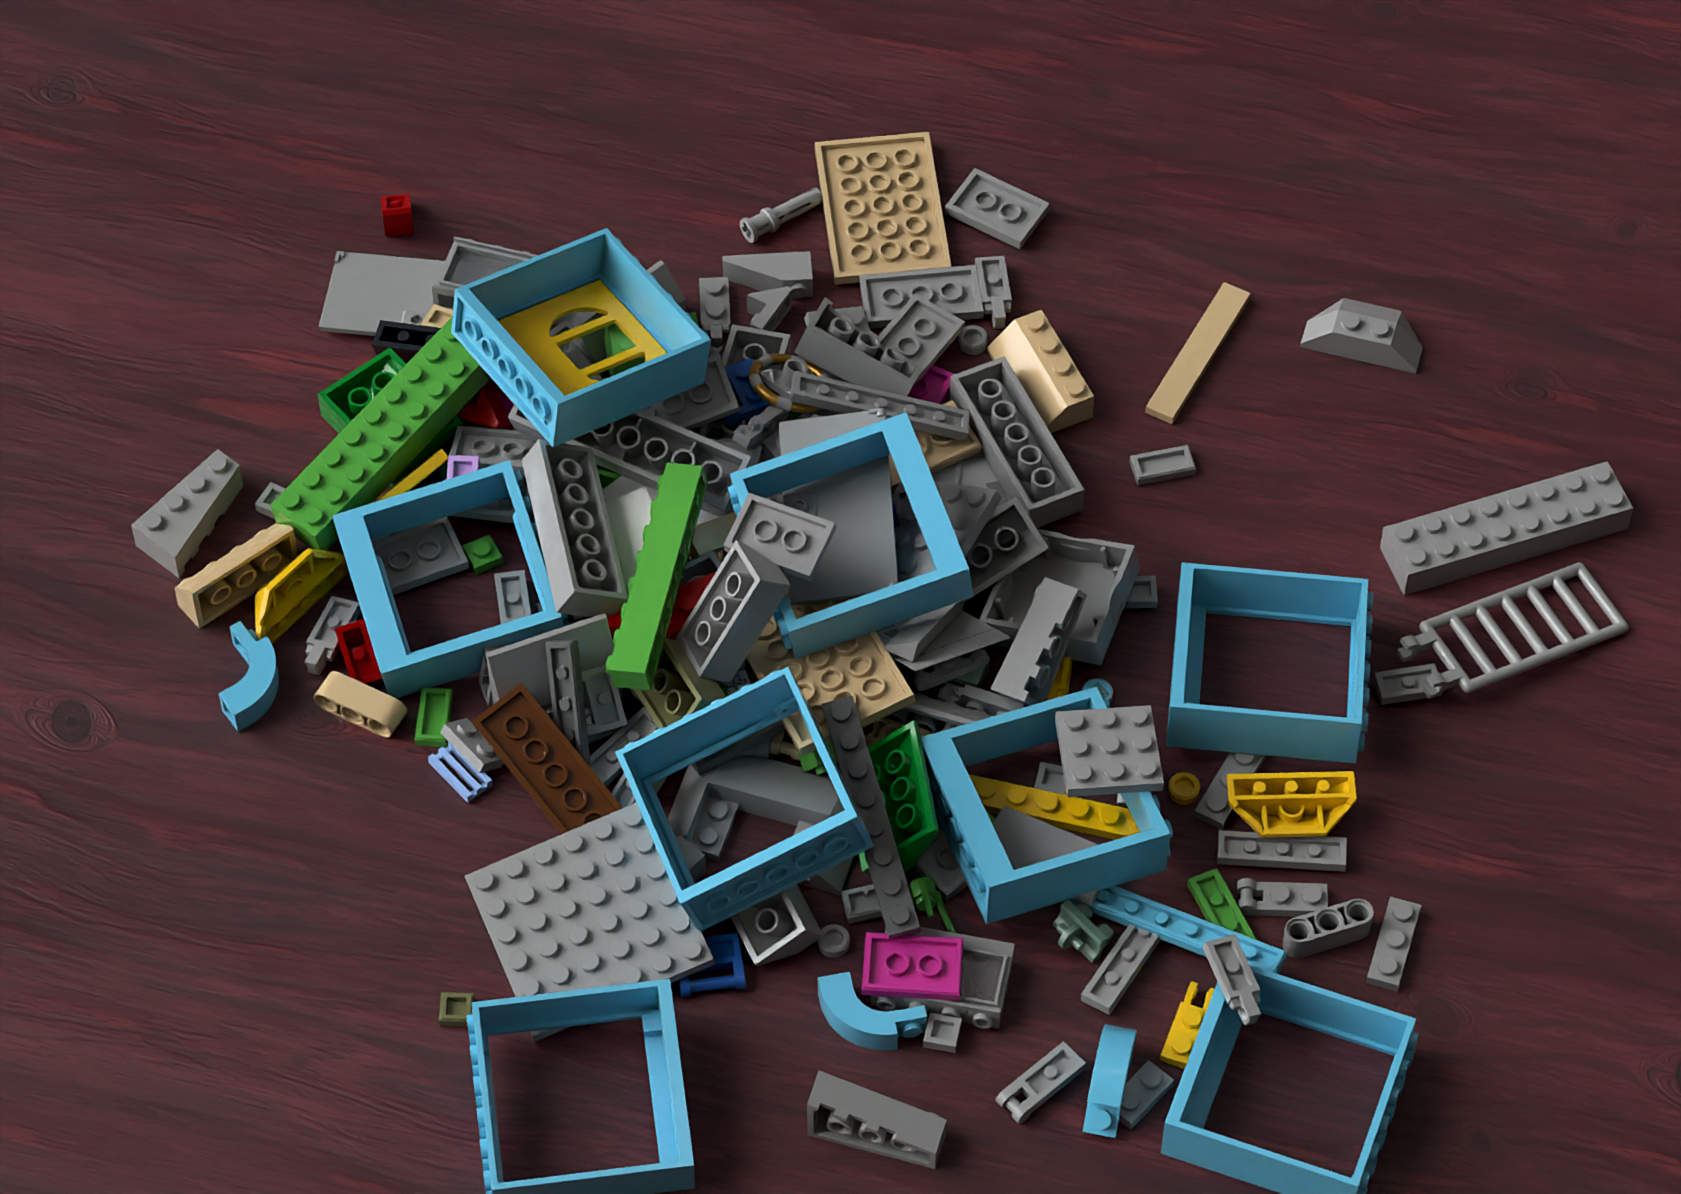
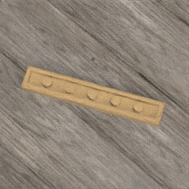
M1225 282L1222 284L1148 402L1145 409L1146 414L1173 424L1249 302L1251 293Z

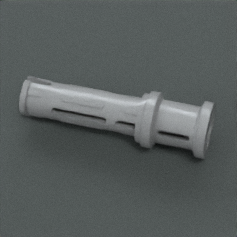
M814 187L773 209L765 207L761 209L759 214L751 218H742L740 220L742 234L747 241L753 243L757 241L759 236L767 232H776L780 224L818 205H822V193L818 188Z

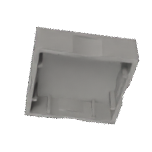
M1039 529L1049 549L995 584L979 620L1010 636L1009 639L991 645L1010 648L1034 600L1035 590L1039 584H1042L1044 577L1075 587L1087 594L1063 658L1069 657L1071 660L1101 665L1140 569L1135 546L1099 539L1073 538L1058 532Z

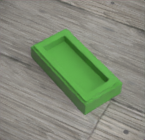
M421 688L415 746L447 747V740L440 732L444 724L450 722L453 689Z

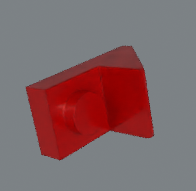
M410 193L381 196L385 236L394 237L414 234Z
M484 387L480 390L477 405L468 402L457 413L461 420L495 429H514L508 419L509 415L499 394Z
M364 619L335 627V633L349 677L364 684L382 679Z

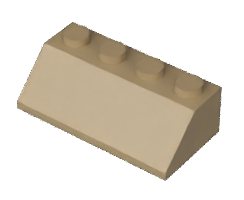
M1042 310L1014 319L987 347V352L992 360L1005 356L1050 433L1093 418L1094 395Z
M275 523L271 527L259 531L255 537L246 543L234 547L224 557L209 563L194 576L184 579L175 587L178 606L200 629L256 593L263 584L269 583L285 564L292 562L298 556L294 529L290 525Z

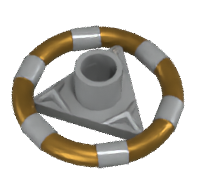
M789 354L764 355L752 363L748 372L749 382L753 390L763 400L777 408L800 413L814 412L822 408L790 401L794 372L799 371L829 378V376L814 363ZM771 365H784L783 371L774 369L761 370ZM764 383L781 396H778L775 393L771 392L768 388L765 387Z

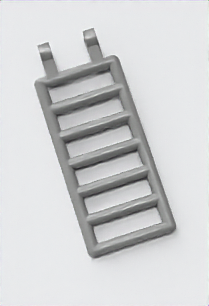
M1579 562L1422 621L1419 625L1422 634L1401 638L1400 642L1404 647L1399 648L1397 654L1404 662L1427 649L1433 648L1448 671L1441 674L1436 672L1427 675L1426 679L1429 684L1423 687V691L1428 699H1431L1441 694L1444 690L1457 685L1466 693L1474 692L1624 634L1629 630V625L1586 566ZM1578 576L1613 625L1599 630L1564 581ZM1553 586L1587 635L1573 639L1538 590ZM1527 595L1559 639L1561 645L1547 649L1513 600ZM1501 605L1536 654L1522 659L1487 610ZM1476 615L1510 664L1496 669L1464 625L1462 619ZM1450 625L1484 674L1470 679L1435 629Z

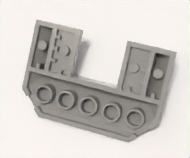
M737 755L700 776L692 765H689L667 819L675 837L682 836L705 854V859L719 862L738 811L797 826L794 835L845 809L828 774L816 775V771L803 773L802 767L764 757ZM855 856L798 884L841 896V891Z

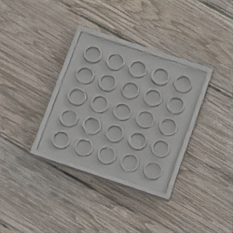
M637 802L465 875V879L515 997L670 979L671 983L715 964L701 930H697L678 900ZM568 1027L530 1032L534 1042Z

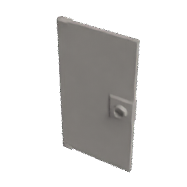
M337 251L319 323V331L375 336L380 320L421 325L433 306L432 286L435 285L445 261ZM459 262L451 282L466 285L503 269ZM444 296L441 306L453 310L454 297Z
M885 408L869 409V411L779 422L781 456L887 419V411ZM889 455L783 492V505L836 524V531L811 582L788 574V581L791 585L789 588L791 606L857 598L898 583Z

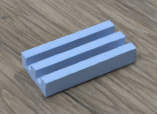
M449 742L448 747L444 748L442 746L438 749V754L434 755L432 753L428 756L429 764L467 803L493 786L492 779L485 772L479 773ZM451 754H453L482 784L480 785V784L454 759V757H453ZM445 760L473 790L470 792L441 761Z

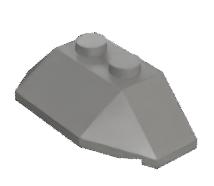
M1347 298L1341 299L1309 319L1300 344L1302 348L1414 374L1417 372L1423 350L1421 343L1402 311Z

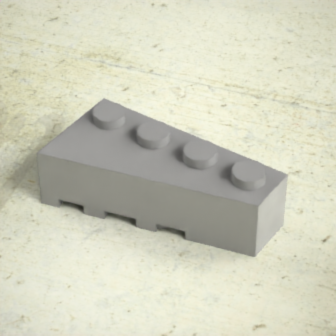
M825 297L808 324L794 353L801 356L807 362L814 363L827 370L831 375L840 377L851 384L908 396L922 369L892 346L886 348L882 346L878 336L872 331L863 332L853 324V317L846 312L842 315L831 308L833 302Z
M217 449L131 525L136 546L180 578L185 571L184 566L199 551L198 546L215 528L214 523L218 517L224 515L242 489L243 481L240 465Z
M1044 577L1042 584H1039L1035 590L1034 600L993 682L991 690L1026 706L1046 701L1087 594L1075 587Z
M818 1070L807 1103L808 1136L932 1169L936 1168L946 1137L947 1119Z

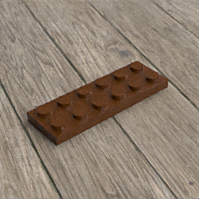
M522 683L471 721L472 725L560 834L623 808Z

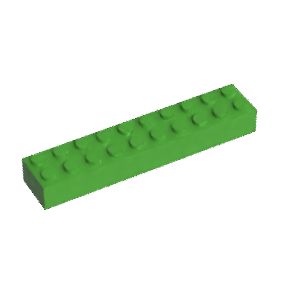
M452 317L270 505L276 523L290 525L294 529L295 537L310 548L327 551L339 538L332 515L372 503L491 379L451 333Z

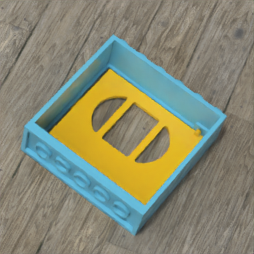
M607 228L455 289L451 333L552 447H556L705 382L711 339L708 334L698 327L689 313L685 312L675 302L673 296L659 285L656 278L645 270L637 257L632 256L623 246L621 240L615 237ZM587 311L604 315L559 335L550 336V329L553 324L567 314ZM611 324H616L635 344V347L583 369H578L558 347ZM637 357H645L644 363L602 381L590 378Z

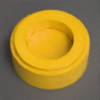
M1181 772L1175 774L1170 779L1168 795L1173 802L1180 805H1189L1198 799L1200 782L1194 775Z

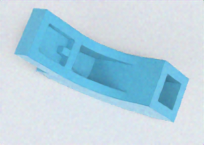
M241 621L230 626L233 645L248 663L249 669L238 683L218 693L223 713L238 732L256 722L266 713L276 697L279 686V672L271 641L267 636L259 640L252 629L247 630Z
M850 972L818 977V997L822 1012L830 1026L847 1041L871 1050L889 1051L898 1049L899 1037L914 1038L921 1033H925L927 1027L925 1005L888 1012L877 1011L867 1007L858 999L853 988Z
M1104 1025L1095 1059L1082 1132L1111 1138L1116 1137L1137 1030Z

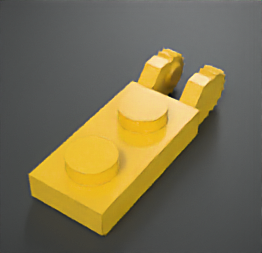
M1190 982L1184 1002L1181 1001L1160 1055L1161 1062L1185 1069L1215 990L1214 988L1209 989L1205 997L1204 1006L1200 1008L1192 1005L1198 993V983Z

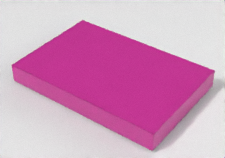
M866 932L862 995L960 1001L964 938L907 935L889 940L887 933Z

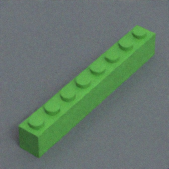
M666 463L664 474H660L658 477V495L656 500H652L650 506L651 520L649 525L644 527L643 548L636 555V573L629 580L627 603L624 602L621 608V626L614 633V651L612 655L608 656L606 662V672L610 674L614 687L651 691L708 485L703 466Z

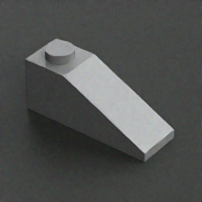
M810 251L722 256L723 277H728V281L759 291L788 286L792 288V298L794 299L813 297Z

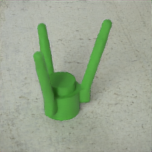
M920 877L913 880L909 887L914 907H917L920 911H926L927 916L932 917V909L936 905L948 932L957 933L943 904L941 892L936 891L934 880L929 877Z

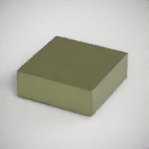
M441 992L439 1026L468 1027L466 1015L473 1014L472 1002L475 999L474 993Z

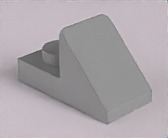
M788 286L747 295V312L753 315L750 328L774 332L792 308V288Z

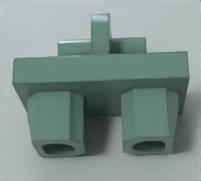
M1069 900L1063 902L1060 907L1061 912L1053 923V926L1061 934L1058 945L1062 949H1068L1073 946L1091 963L1099 960L1104 947L1111 941L1114 934L1113 930L1107 924L1095 926L1091 922L1092 911L1086 904L1081 903L1074 906Z

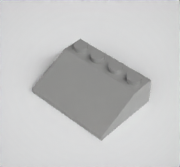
M605 613L487 652L486 658L493 704L522 683L553 721L545 642L550 640H578L581 671L606 665L608 656L613 654L614 644ZM618 687L620 698H623V688ZM583 689L585 709H587L588 705Z

